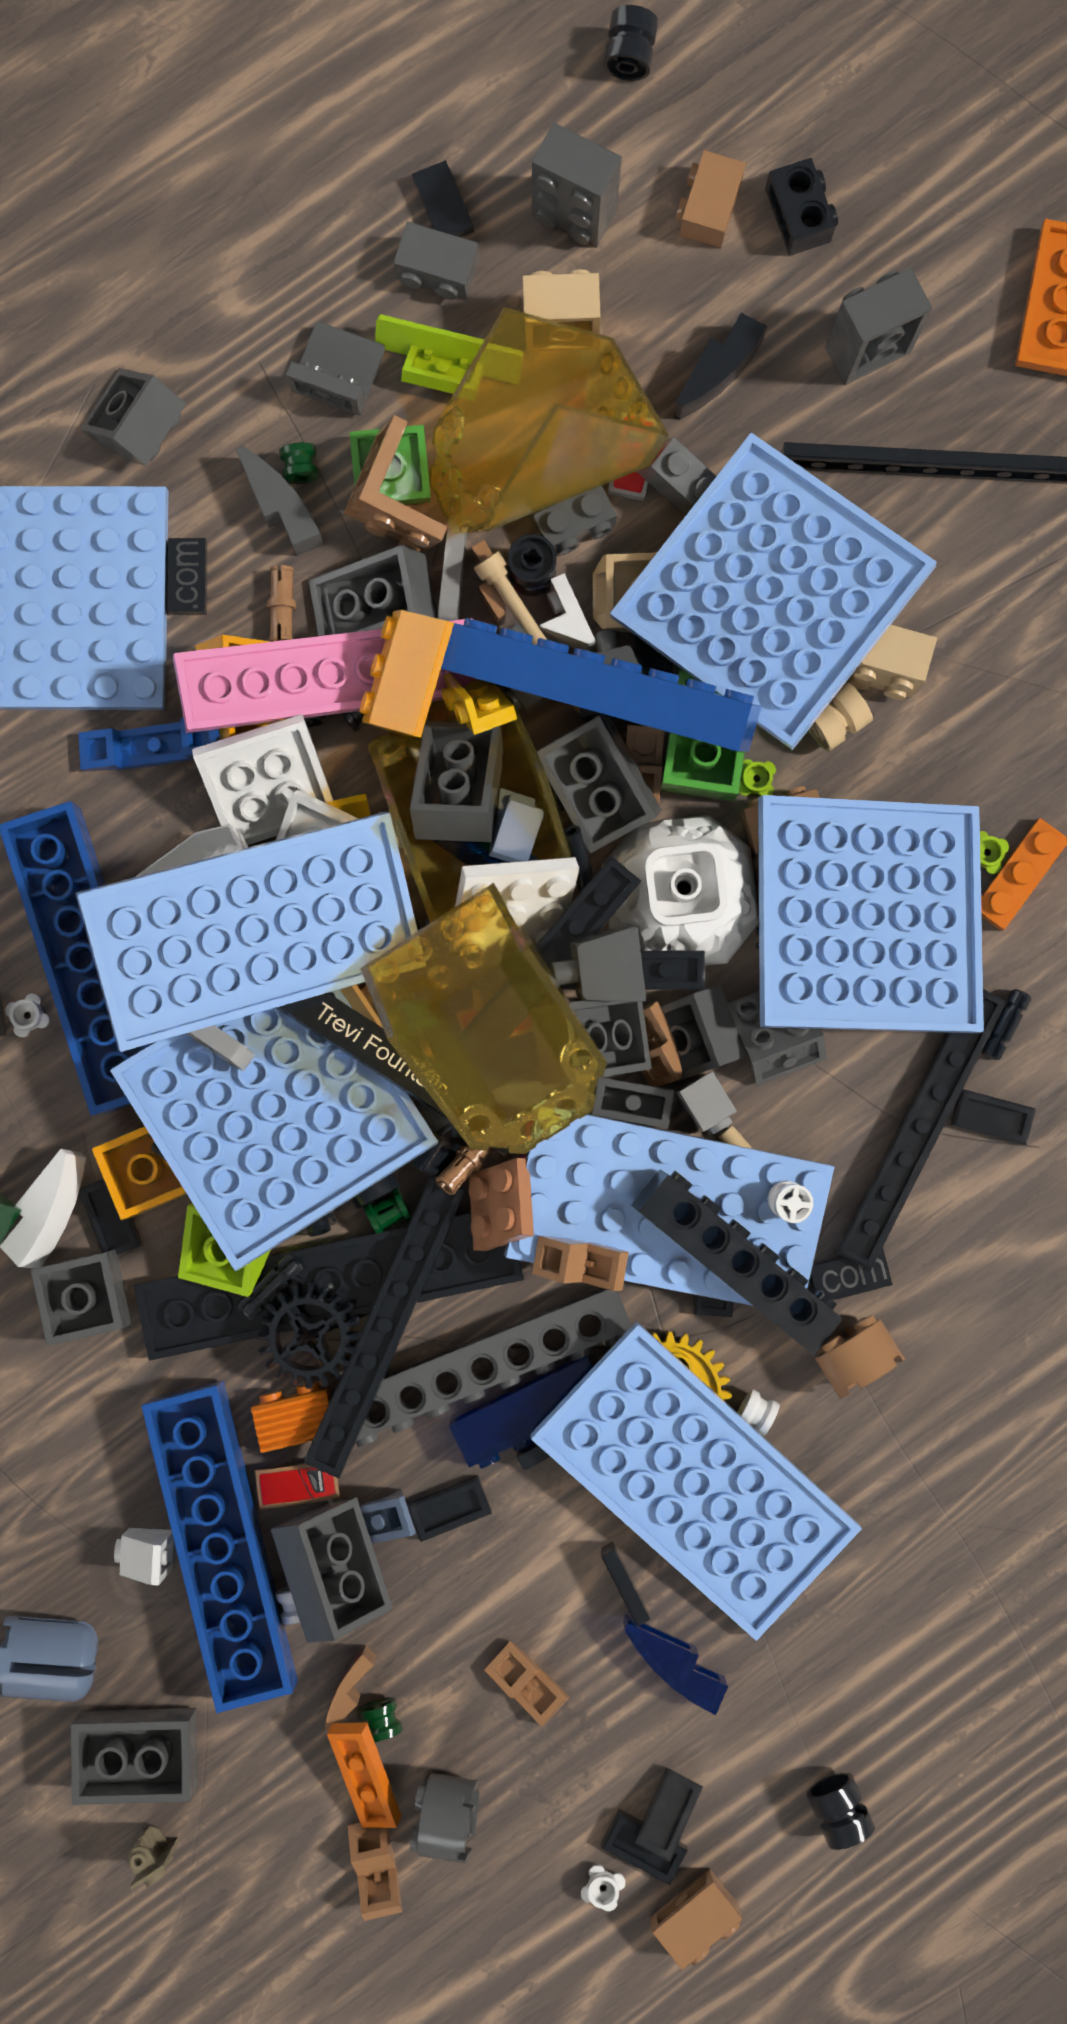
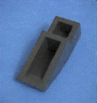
M243 446L236 448L268 527L283 523L297 556L324 545L321 534L309 510L286 480L262 458Z

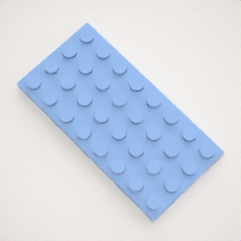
M389 812L371 815L76 893L117 1047L120 1052L426 965Z
M537 1104L525 1158L527 1159L526 1168L530 1173L534 1236L516 1242H509L504 1253L506 1258L534 1263L538 1236L598 1243L629 1252L624 1281L751 1305L631 1206L659 1169L669 1175L675 1170L693 1185L689 1189L690 1193L699 1200L703 1195L711 1199L722 1209L718 1214L719 1217L728 1224L732 1219L736 1220L751 1233L747 1238L748 1241L757 1248L761 1243L765 1244L780 1257L776 1262L777 1265L785 1271L791 1266L803 1275L809 1283L834 1166ZM789 1180L798 1183L810 1191L813 1197V1209L807 1219L800 1223H790L776 1216L770 1210L768 1195L776 1183ZM681 1202L676 1205L673 1211L675 1220H681L687 1216L689 1212L688 1203ZM711 1226L705 1230L703 1234L704 1244H710L715 1241L718 1235L716 1226ZM741 1250L733 1256V1268L740 1267L745 1263L747 1258L745 1250ZM774 1274L768 1275L763 1279L761 1283L762 1291H768L774 1286ZM803 1298L796 1299L791 1304L790 1313L797 1314L802 1310L804 1305Z
M637 1321L530 1434L531 1439L756 1641L862 1530L858 1522Z

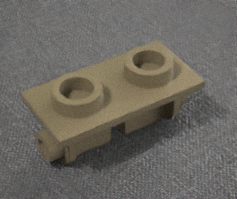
M153 1825L147 1826L141 1831L137 1839L138 1841L134 1844L127 1858L128 1865L135 1874V1878L130 1885L131 1891L142 1883L149 1887L166 1874L165 1868L174 1858L172 1854L179 1842L178 1837L168 1843L162 1831Z

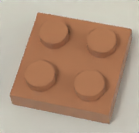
M514 1158L469 1176L473 1250L488 1251L507 1245L509 1242H516L534 1236L530 1173L526 1168L527 1159Z

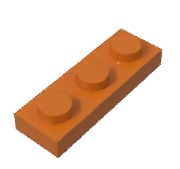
M1038 818L982 893L981 917L1000 931L1005 930L1066 847L1067 837L1043 819Z
M333 1723L327 1736L362 1828H397L402 1815L368 1723Z

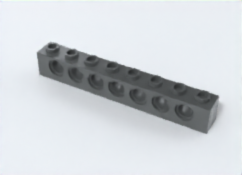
M602 1288L385 1375L375 1400L384 1404L386 1416L382 1419H373L369 1415L367 1416L356 1441L357 1447L377 1440L379 1438L377 1432L391 1427L393 1433L414 1425L412 1418L427 1413L428 1418L441 1415L450 1410L448 1404L463 1399L464 1404L476 1401L485 1396L484 1389L498 1384L500 1390L511 1387L521 1382L519 1375L534 1370L535 1375L548 1372L557 1367L555 1361L569 1356L571 1361L583 1358L592 1353L590 1347L604 1341L607 1347L615 1345L631 1327L618 1291ZM587 1314H593L600 1319V1328L594 1334H585L578 1327L580 1319ZM550 1329L561 1330L565 1335L563 1345L555 1349L547 1347L543 1342V1336L546 1331ZM522 1343L528 1347L530 1355L524 1362L516 1363L508 1357L507 1351L512 1344ZM480 1357L488 1358L494 1365L493 1372L486 1377L476 1375L472 1369L474 1360ZM442 1372H451L457 1377L458 1386L454 1390L444 1391L437 1384V1376ZM407 1386L418 1388L422 1393V1401L417 1405L406 1404L401 1397L402 1389Z

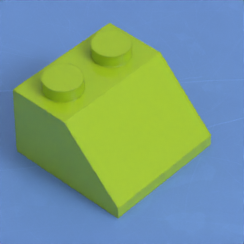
M191 1203L187 1205L178 1278L248 1297L256 1285L271 1250L238 1271H235L197 1209Z

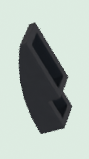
M740 313L724 345L710 338L676 402L673 417L680 420L699 410L721 394L752 360L764 340L767 326Z

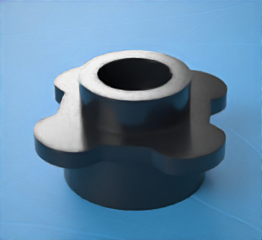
M329 1212L301 1230L302 1234L308 1233L310 1237L323 1235L331 1230L330 1226L338 1222L337 1218H334L333 1213Z

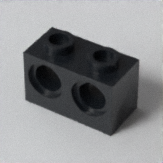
M812 157L769 171L765 190L789 256L831 243L835 228L838 226V216L834 205H828L824 193L826 192L825 178L820 169L816 170ZM790 186H801L805 192H794ZM811 219L815 221L818 226L808 227L802 222V220Z

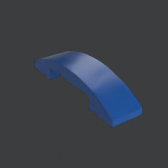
M180 718V722L120 731L109 728L78 733L80 769L83 771L132 769L194 760L192 749L219 741V729L186 733L184 718Z

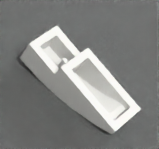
M60 1149L17 1202L16 1206L21 1209L20 1215L23 1218L0 1245V1248L18 1267H41L59 1241L76 1204L83 1178L86 1157L81 1152Z

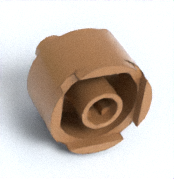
M873 1314L866 1318L862 1317L847 1326L845 1329L849 1335L844 1338L841 1334L828 1338L817 1351L818 1355L815 1356V1360L839 1399L850 1395L849 1389L857 1384L862 1389L897 1366L895 1362L905 1360L904 1355L880 1318L875 1319Z

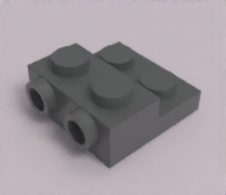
M584 455L517 486V493L538 535L547 538L553 544L556 553H559L561 556L574 551L579 547V542L591 536L594 540L604 537L613 530L612 526L616 525L617 515L601 483H597Z

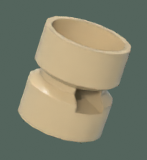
M846 682L808 731L821 748L830 752L846 740V732L857 733L873 721V716L861 694L853 685Z

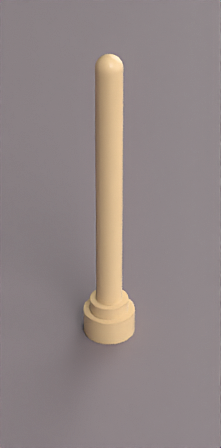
M497 551L473 569L481 581L486 580L488 585H494L516 621L526 634L533 636L532 642L537 645L538 638L546 639V637L505 576L508 573L504 567L507 563L500 552ZM572 705L574 710L580 713V707Z

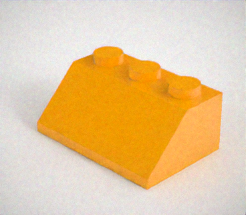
M404 610L393 611L392 617H386L381 631V638L385 639L381 654L377 653L375 655L370 670V676L374 677L370 692L365 691L360 704L359 712L364 714L362 723L404 736L421 738L454 623Z

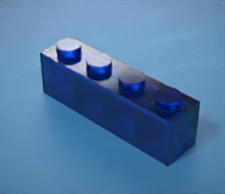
M588 1355L578 1360L569 1361L450 1420L449 1427L468 1467L470 1468L478 1464L480 1469L485 1468L501 1459L500 1452L510 1447H513L516 1452L533 1444L534 1441L531 1439L530 1434L593 1368Z

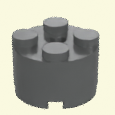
M432 1773L430 1777H425L423 1786H419L415 1799V1811H420L421 1815L419 1826H414L412 1831L411 1852H417L420 1857L467 1864L472 1848L465 1847L466 1838L475 1836L480 1793L476 1788L479 1785V1780Z

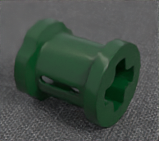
M398 1188L392 1191L391 1196L373 1205L370 1203L363 1205L366 1215L377 1235L384 1232V1228L402 1219L408 1221L412 1218L411 1212Z

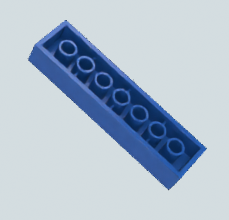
M465 618L464 625L457 623L453 625L441 669L739 752H749L762 708V706L752 704L754 699L752 695L726 689L724 696L715 694L717 686L689 678L686 685L678 684L679 675L650 668L648 675L642 674V665L616 658L612 659L611 665L605 664V655L575 648L574 655L568 653L569 645L538 638L537 645L532 644V635L506 628H501L499 635L496 634L498 626Z
M69 801L0 824V833L90 1115L103 1116L132 1106L110 1070L153 1043L122 1052L118 1050L76 897L77 892L106 884L82 810L75 803Z
M222 1380L150 1399L141 1407L216 1713L292 1694L297 1685L298 1678L285 1625L282 1624L280 1616L282 1614L280 1605L275 1596L276 1589L225 1382Z

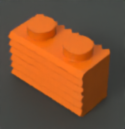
M314 1382L311 1389H306L305 1384L297 1386V1393L282 1396L281 1390L260 1395V1402L255 1403L251 1407L260 1452L264 1453L313 1441L328 1408L329 1400L332 1398L330 1387L320 1388L319 1382Z

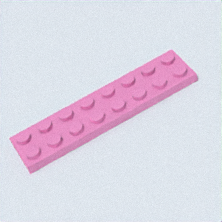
M465 619L449 622L464 625ZM382 629L174 653L173 662L186 733L277 722L303 714L304 718L359 711L362 697L365 691H371L374 677L370 676L373 659L377 653H382L385 639L381 638ZM441 669L431 702L444 700L441 689L446 688L443 678L444 674L451 673L463 688L468 683L479 679Z

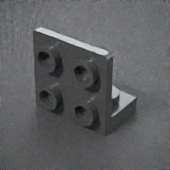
M316 322L300 364L291 361L287 370L286 377L291 392L361 416L384 356L385 347L383 344L322 322Z
M760 991L727 1003L742 1045L748 1055L751 1075L756 1086L827 1059L824 1034L821 1029L760 1027Z

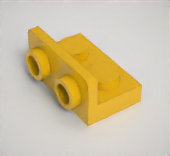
M451 673L443 675L446 688L441 689L447 709L449 711L454 710L459 724L465 723L474 735L517 719L514 705L494 683L479 679L468 683L463 688Z

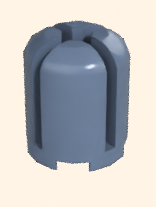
M5 1616L3 1626H11V1628L6 1630V1638L2 1640L0 1647V1684H2V1686L0 1685V1697L75 1702L82 1699L89 1692L94 1680L95 1659L98 1651V1637L93 1626L85 1621Z

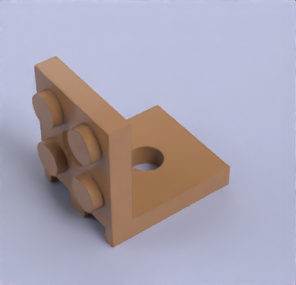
M393 415L377 432L343 513L364 523V528L376 536L385 537L388 535L398 540L399 546L404 545L418 552L425 553L442 541L448 526L379 492L408 421Z

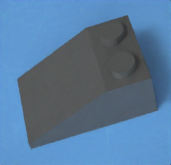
M404 545L308 580L318 636L382 629L386 617H392L393 611L397 610L437 618L425 554Z

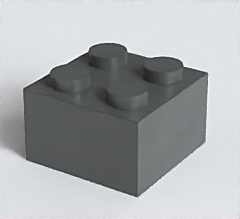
M115 1250L31 1270L47 1346L123 1329L132 1324L119 1260Z

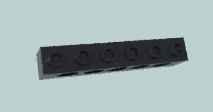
M659 1169L631 1206L796 1342L815 1355L843 1320L833 1311L837 1304L820 1290L815 1295L804 1287L808 1280L791 1266L787 1271L783 1270L776 1264L780 1257L765 1244L761 1243L758 1248L747 1240L751 1233L736 1220L732 1219L729 1224L718 1216L722 1209L705 1195L700 1200L689 1192L693 1185L677 1171L674 1170L669 1175ZM681 1202H687L689 1205L687 1216L681 1220H675L673 1217L674 1208ZM711 1226H716L718 1229L717 1238L710 1244H704L703 1234L705 1230ZM745 1250L747 1254L745 1263L740 1267L733 1268V1256L737 1252ZM774 1274V1286L768 1291H762L761 1283L763 1279L768 1275ZM803 1298L804 1305L802 1310L795 1315H791V1304L796 1299Z

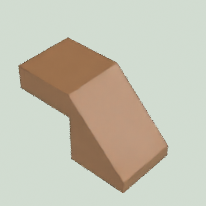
M538 1236L532 1274L561 1283L583 1282L611 1291H622L629 1252L598 1243Z
M360 1823L347 1825L350 1859L358 1877L360 1909L363 1920L367 1921L402 1913L399 1876L389 1829L362 1828Z

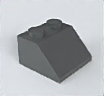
M119 368L80 430L128 461L146 466L160 452V444L168 431L172 430L180 421V413L186 403L154 375Z
M721 985L661 1006L670 1027L669 1031L674 1037L678 1050L677 1053L680 1058L683 1076L677 1081L747 1057ZM674 1081V1082L665 1084L664 1086L669 1085V1084H672V1083H675V1082H677V1081Z

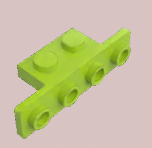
M382 314L378 315L376 320L375 342L383 344L387 351L407 355L402 368V382L473 399L482 374L512 382L518 381L523 353L520 348Z

